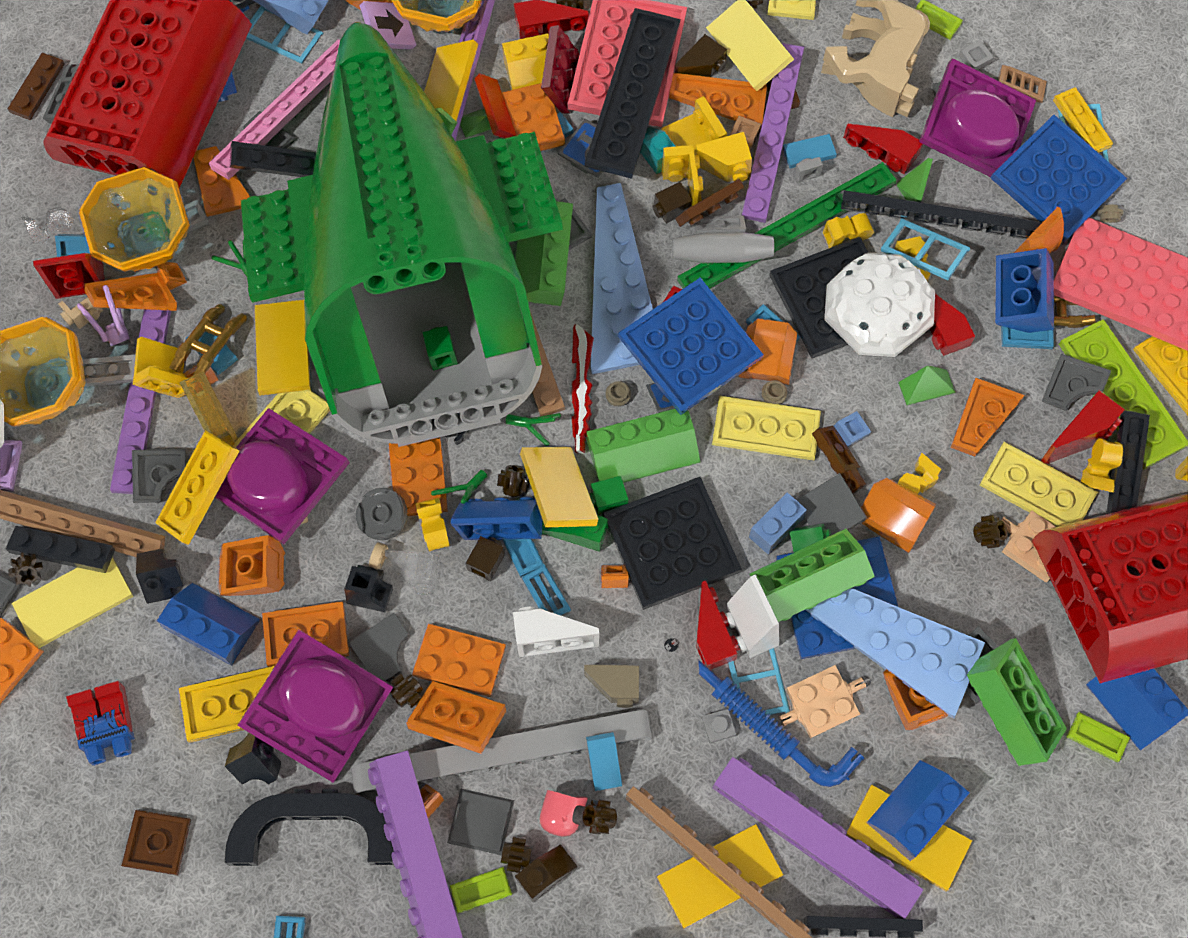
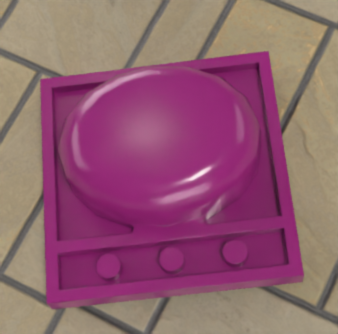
M952 58L947 64L919 142L991 177L1020 148L1036 100Z
M268 408L236 446L239 453L214 498L284 545L350 462L345 456Z
M298 629L237 725L334 783L393 687Z

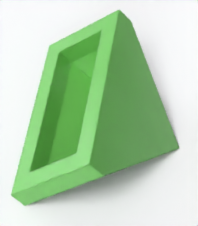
M484 108L462 116L460 126L465 138L491 129Z
M927 158L897 182V187L906 200L922 201L933 159Z
M928 365L899 382L906 405L955 393L947 369Z

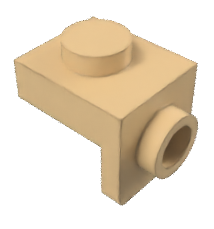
M88 297L80 302L95 321L99 318L100 313L103 312L102 308L93 307ZM63 301L58 303L63 310L60 315L69 326L74 323L81 329L87 323H90L77 305L70 310Z

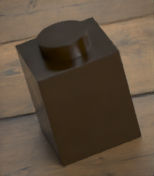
M678 182L655 193L654 205L652 207L655 215L658 218L662 217L667 224L692 207L693 200L682 183Z
M480 536L465 563L467 570L491 582L505 556L503 544L493 537L486 539Z

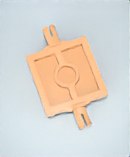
M1032 510L1026 519L1018 525L1003 517L1002 521L1007 527V532L1011 535L1002 553L1047 583L1050 578L1032 540L1039 532L1055 528L1056 526Z
M836 665L787 687L785 690L792 702V711L779 716L780 721L790 717L781 723L782 726L785 727L798 720L805 727L811 739L860 715L853 701V693L866 688L865 683L855 687V685L864 681L863 678L860 677L847 684L842 679Z

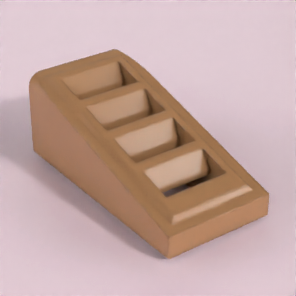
M1001 66L997 81L1035 99L1036 102H1043L1047 81L1010 66ZM1016 81L1020 82L1019 86L1015 85ZM1025 83L1029 84L1028 90L1024 89ZM1034 85L1038 86L1037 93L1033 92Z

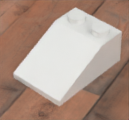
M753 575L728 601V612L725 613L730 628L735 627L739 634L736 640L741 652L746 651L749 658L779 646V623L756 575Z
M523 607L518 610L519 612H513L519 657L599 647V628L542 609H535L534 607Z

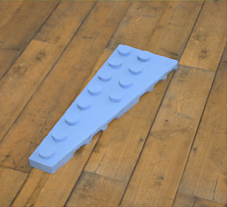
M621 183L597 187L592 337H594L591 352L592 374L640 365L618 338V333L653 310Z
M853 588L842 592L837 597L818 603L814 608L805 609L812 617L824 623L838 636L846 639L857 650L883 669L894 674L909 688H913L931 704H935L946 712L949 717L955 718L969 684L967 674L977 659H979L985 642Z

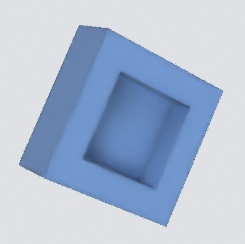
M857 411L839 420L834 425L848 447L871 433Z

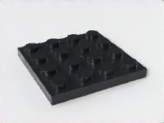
M861 237L778 267L769 273L811 359L849 345L825 321L827 284L845 266L860 256L869 253ZM853 271L848 272L846 276L851 275ZM865 322L859 324L862 330H866L869 327Z
M701 476L603 513V517L608 519V529L621 560L628 571L629 579L643 610L701 588L703 581L710 585L742 571Z

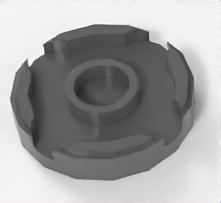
M375 488L367 492L356 509V521L359 529L375 540H389L397 536L407 521L405 500L399 493L388 488Z

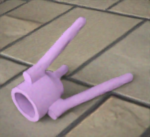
M104 285L103 289L114 323L105 326L106 332L103 331L81 303H78L77 307L98 332L102 342L109 341L110 346L130 339L124 324L121 308H115L109 287Z

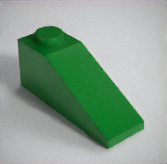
M597 515L598 522L596 526L545 527L542 519V534L600 552L608 529V519Z

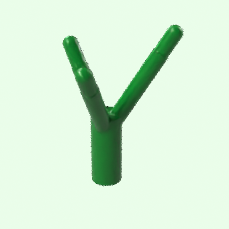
M244 239L242 240L243 257L233 241H228L229 246L240 263L212 255V260L241 269L247 277Z
M556 413L534 418L508 414L506 416V424L527 428L545 446H549L550 443L532 424L554 422L555 419L561 417V414Z
M480 470L467 484L431 491V495L435 496L465 490L466 492L461 499V503L465 504L470 499L472 492L488 475L485 471Z

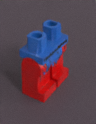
M119 681L95 687V693L89 689L66 696L75 724L79 749L85 753L88 762L92 766L106 761L104 748L113 746L116 757L132 754L131 740L135 739L126 690Z

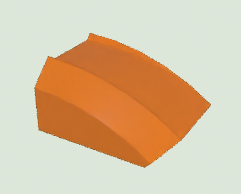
M1057 207L1014 253L1047 248L1049 254L1052 251H1056L1062 242L1064 234L1061 208Z
M757 319L747 326L746 334L764 355L761 360L738 376L746 379L777 380L789 385L797 332L788 322Z
M885 478L872 486L861 506L868 518L862 524L909 553L936 504L895 481Z
M269 535L223 543L219 558L218 589L220 596H243L279 592L285 584L283 581L285 552L281 543Z
M888 670L883 672L890 695L905 730H914L948 716L946 712L935 704H931L913 688H909Z

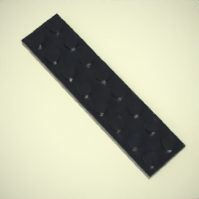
M638 8L634 9L585 159V167L630 179L633 178L681 19Z
M846 190L836 194L834 202L836 205H841L840 209L845 211H855V209L859 210L861 208L865 209L864 213L870 215H879V213L883 214L886 212L889 213L890 218L904 219V217L910 216L913 217L914 222L928 223V221L935 220L938 221L937 225L945 227L960 224L962 225L961 229L970 231L986 228L985 233L1000 235L1001 233L1010 232V237L1021 239L1029 237L1042 224V222Z

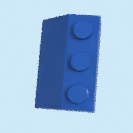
M1047 248L996 256V325L1027 333L1054 330V262Z
M522 497L518 501H510L506 498H496L494 501L469 499L465 504L459 503L451 518V525L464 540H478L480 536L486 539L493 537L497 540L542 538V516L536 500L531 497Z
M191 583L170 599L157 622L163 629L232 666L260 622V619L200 586Z
M1155 669L1099 683L1097 677H1095L1086 684L1139 750L1145 748L1188 716L1187 707Z
M920 760L867 821V824L911 861L921 852L970 792L949 774Z

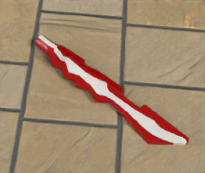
M578 324L573 326L572 363H576V379L572 381L574 416L571 417L572 432L575 438V453H585L587 431H590L589 421L592 416L590 406L593 402L589 394L593 384L587 380L594 337Z

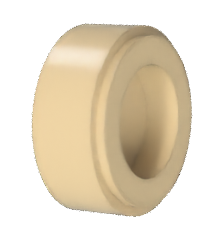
M376 543L370 557L369 567L377 570L382 568L388 552L386 544Z

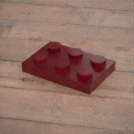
M557 25L550 27L541 89L561 113L568 114L571 113V110L568 109V101L580 53L569 40L568 35Z

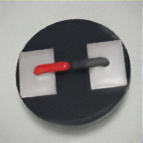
M668 639L664 646L667 651L674 652L678 648V643L675 639Z

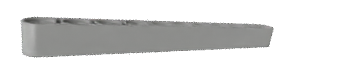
M638 710L490 738L482 754L453 745L412 753L409 756L417 783L426 780L430 783L446 780L447 776L455 775V778L472 775L473 771L482 770V773L498 770L500 766L504 765L514 767L528 764L527 761L531 760L540 762L555 759L554 756L562 754L564 757L582 754L581 751L588 750L586 737L614 732L615 742L618 746L636 743L635 740L640 739L648 741L653 737L647 710ZM373 761L351 766L354 795L363 796L364 792L369 791L377 793L375 785L371 784L368 776L369 764Z

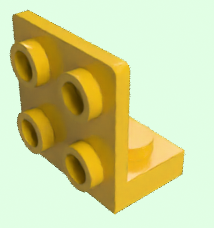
M704 96L695 100L693 114L661 128L675 146L693 145L694 154H696L697 144L727 136L726 130Z
M693 145L663 148V180L678 182L683 178H687L689 195L693 200L692 206L702 201L703 181L702 176H698L700 160L699 154H694Z
M145 337L137 339L133 385L175 398H180L195 390V380L186 378L183 374L184 363L179 372L169 368L178 348Z

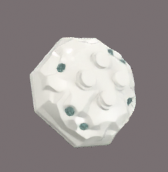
M867 253L845 266L827 284L825 321L858 355L896 357L933 326L935 290L927 282L920 269H917L909 260L901 255Z

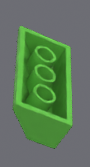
M556 201L563 230L517 240L515 261L525 286L528 302L561 306L565 292L573 203Z
M676 409L587 431V445L598 482L621 476L623 483L700 463L695 430L688 410L680 415Z
M847 529L749 574L750 577L756 575L778 622L788 620L794 614L805 609L814 608L818 603L837 597L842 592L854 586H861L867 580L875 577L865 550Z
M1010 639L977 659L968 672L967 677L1018 766L1047 762L1067 728L1017 639Z

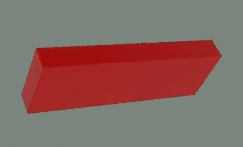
M479 73L474 79L493 135L502 138L517 136L498 80Z

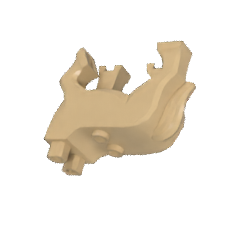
M857 0L855 6L874 7L882 13L884 20L863 17L853 13L849 25L846 24L843 30L842 38L851 40L857 37H865L876 41L870 55L856 60L848 56L847 46L826 47L821 73L836 75L841 83H853L860 90L862 96L881 112L891 117L896 112L908 117L919 91V88L908 84V81L913 72L912 67L917 59V53L923 36L927 34L930 27L928 16L922 11L911 8L898 0Z

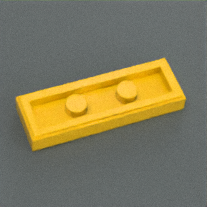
M1076 87L1055 95L1054 103L1071 129L1098 153L1111 148L1113 145L1112 140Z

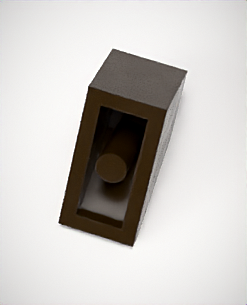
M704 34L675 64L674 73L712 77L716 71L720 73L727 64V49Z
M560 844L535 859L516 874L515 878L531 901L535 902L578 866Z

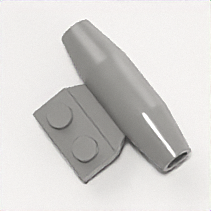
M744 215L703 216L702 220L694 224L695 235L672 239L673 259L698 263H738L774 256V237L746 233Z

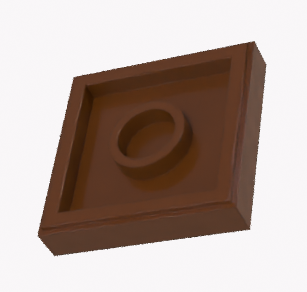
M135 810L121 866L178 876L191 819Z

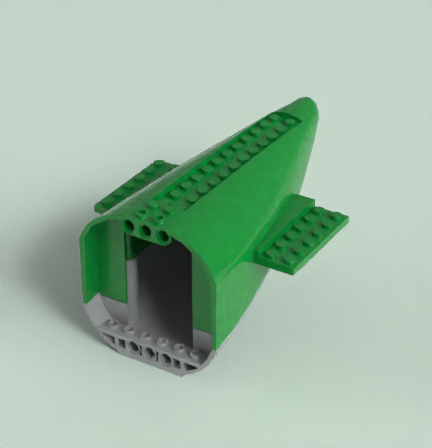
M355 22L344 32L339 43L322 118L313 175L288 180L287 190H277L269 194L251 196L241 200L248 293L251 302L254 303L304 291L305 341L332 417L353 434L382 443H395L401 447L501 423V418L514 411L532 393L539 380L542 363L525 286L508 242L563 230V224L535 132L521 133L518 136L496 139L486 143L484 135L455 141L422 88L382 35L368 24ZM447 326L453 341L458 364L433 371L422 332L429 331L435 327Z

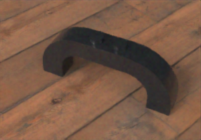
M294 789V794H276L265 797L250 805L238 817L227 839L224 862L229 866H258L259 845L264 833L272 825L285 820H350L360 824L368 838L367 862L370 865H394L392 860L394 849L392 842L388 841L385 836L384 824H386L384 814L380 813L377 805L370 800L354 794L339 793L338 789H322V793H311L309 789Z

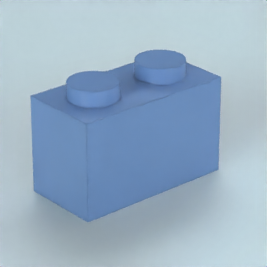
M787 492L751 528L749 538L769 555L788 536L790 531L804 519L807 509Z

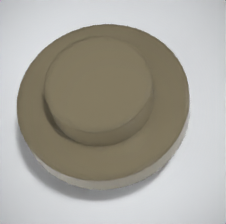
M1109 204L1104 205L1103 209L1098 210V216L1100 217V222L1117 223L1121 221L1124 211L1119 209L1118 205Z
M769 381L762 388V398L766 403L780 405L787 397V388L780 381Z
M613 382L606 389V399L613 406H623L629 402L631 390L623 382Z

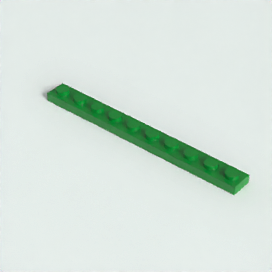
M882 162L754 234L773 236L775 253L825 225L828 220L848 212L841 210V205L834 204L836 194L846 190L878 195L894 186L897 180ZM762 259L738 263H700L677 277V281L684 289L698 278H701L710 289Z

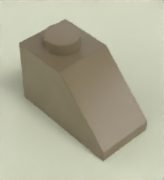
M584 665V676L611 703H617V707L631 708L633 703H638L639 666Z

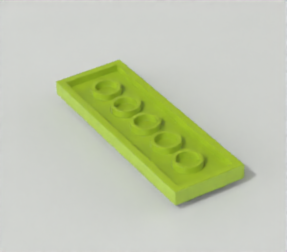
M1104 319L1060 341L1058 345L1065 355L1111 370L1103 391L1106 396L1127 411L1150 415L1143 470L1188 447V440Z

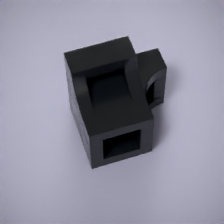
M163 548L137 553L136 577L146 603L171 599L173 597V588L183 586V577L177 560L167 559Z
M362 565L352 566L344 588L346 603L385 613L393 591V585L382 580L384 570H377Z
M248 733L240 743L229 749L225 767L241 784L250 780H262L270 784L278 779L281 761L273 753L274 747Z

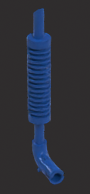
M698 659L699 675L715 688L711 695L716 700L721 699L720 703L724 702V707L728 706L729 711L732 709V714H737L736 718L741 717L740 721H745L744 725H749L750 730L753 728V733H758L757 737L762 736L761 740H766L765 744H770L769 747L771 749L774 747L773 751H778L777 755L783 760L789 755L810 774L809 778L820 786L832 787L841 784L845 780L849 781V775L865 759L861 754H858L851 762V759L858 751L850 747V750L836 766L833 764L828 770L824 769L821 765L816 766L796 748L800 743L796 737L793 736L791 738V733L787 734L786 728L783 730L782 725L778 726V721L775 723L774 718L770 719L771 715H766V710L761 711L762 707L758 708L757 702L754 704L753 699L749 700L750 696H745L746 692L743 691L741 693L742 689H737L738 685H733V681L728 676L722 681Z

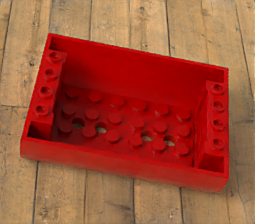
M109 0L43 141L46 152L53 160L115 176L145 167L176 181L180 189L252 26L251 22L229 0ZM145 39L141 45L135 46L138 41ZM125 81L122 87L116 88L118 83ZM116 102L113 108L106 110L108 104Z
M1188 494L1039 532L1033 538L1032 542L1099 683L1188 659ZM1152 560L1161 561L1165 568H1156L1152 564ZM1127 566L1137 568L1140 575L1134 576L1130 574Z

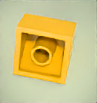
M549 34L502 43L503 59L512 90L542 83Z
M744 132L696 145V154H699L701 169L726 182L738 179L743 182L751 176L752 157Z

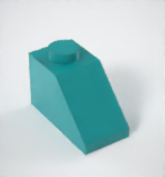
M649 127L640 153L657 175L662 172L663 148L676 146L665 131Z

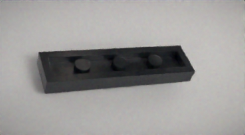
M232 141L229 168L305 177L313 175L316 153Z
M1127 410L1123 411L1120 415V419L1123 421L1118 428L1117 442L1123 446V460L1119 467L1112 470L1111 479L1114 480V492H1109L1106 514L1137 507L1150 415Z
M15 526L5 548L11 554L20 555L21 552L29 556L36 554V559L101 573L107 572L115 552V548L112 545L21 526Z
M806 916L804 918V925L811 930V936H828V931H840V937H857V932H868L869 938H886V933H897V938H915V934L923 932V920L827 916Z

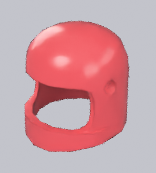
M547 790L539 818L541 827L548 833L556 836H571L579 826L572 821L574 809L576 806L586 807L588 798L571 797Z

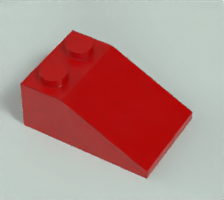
M90 253L33 261V266L56 299L85 295L86 283L105 281L103 263L92 257Z
M1099 390L1054 441L1041 459V462L1049 464L1093 447L1099 438L1107 441L1123 421L1119 416L1125 409Z

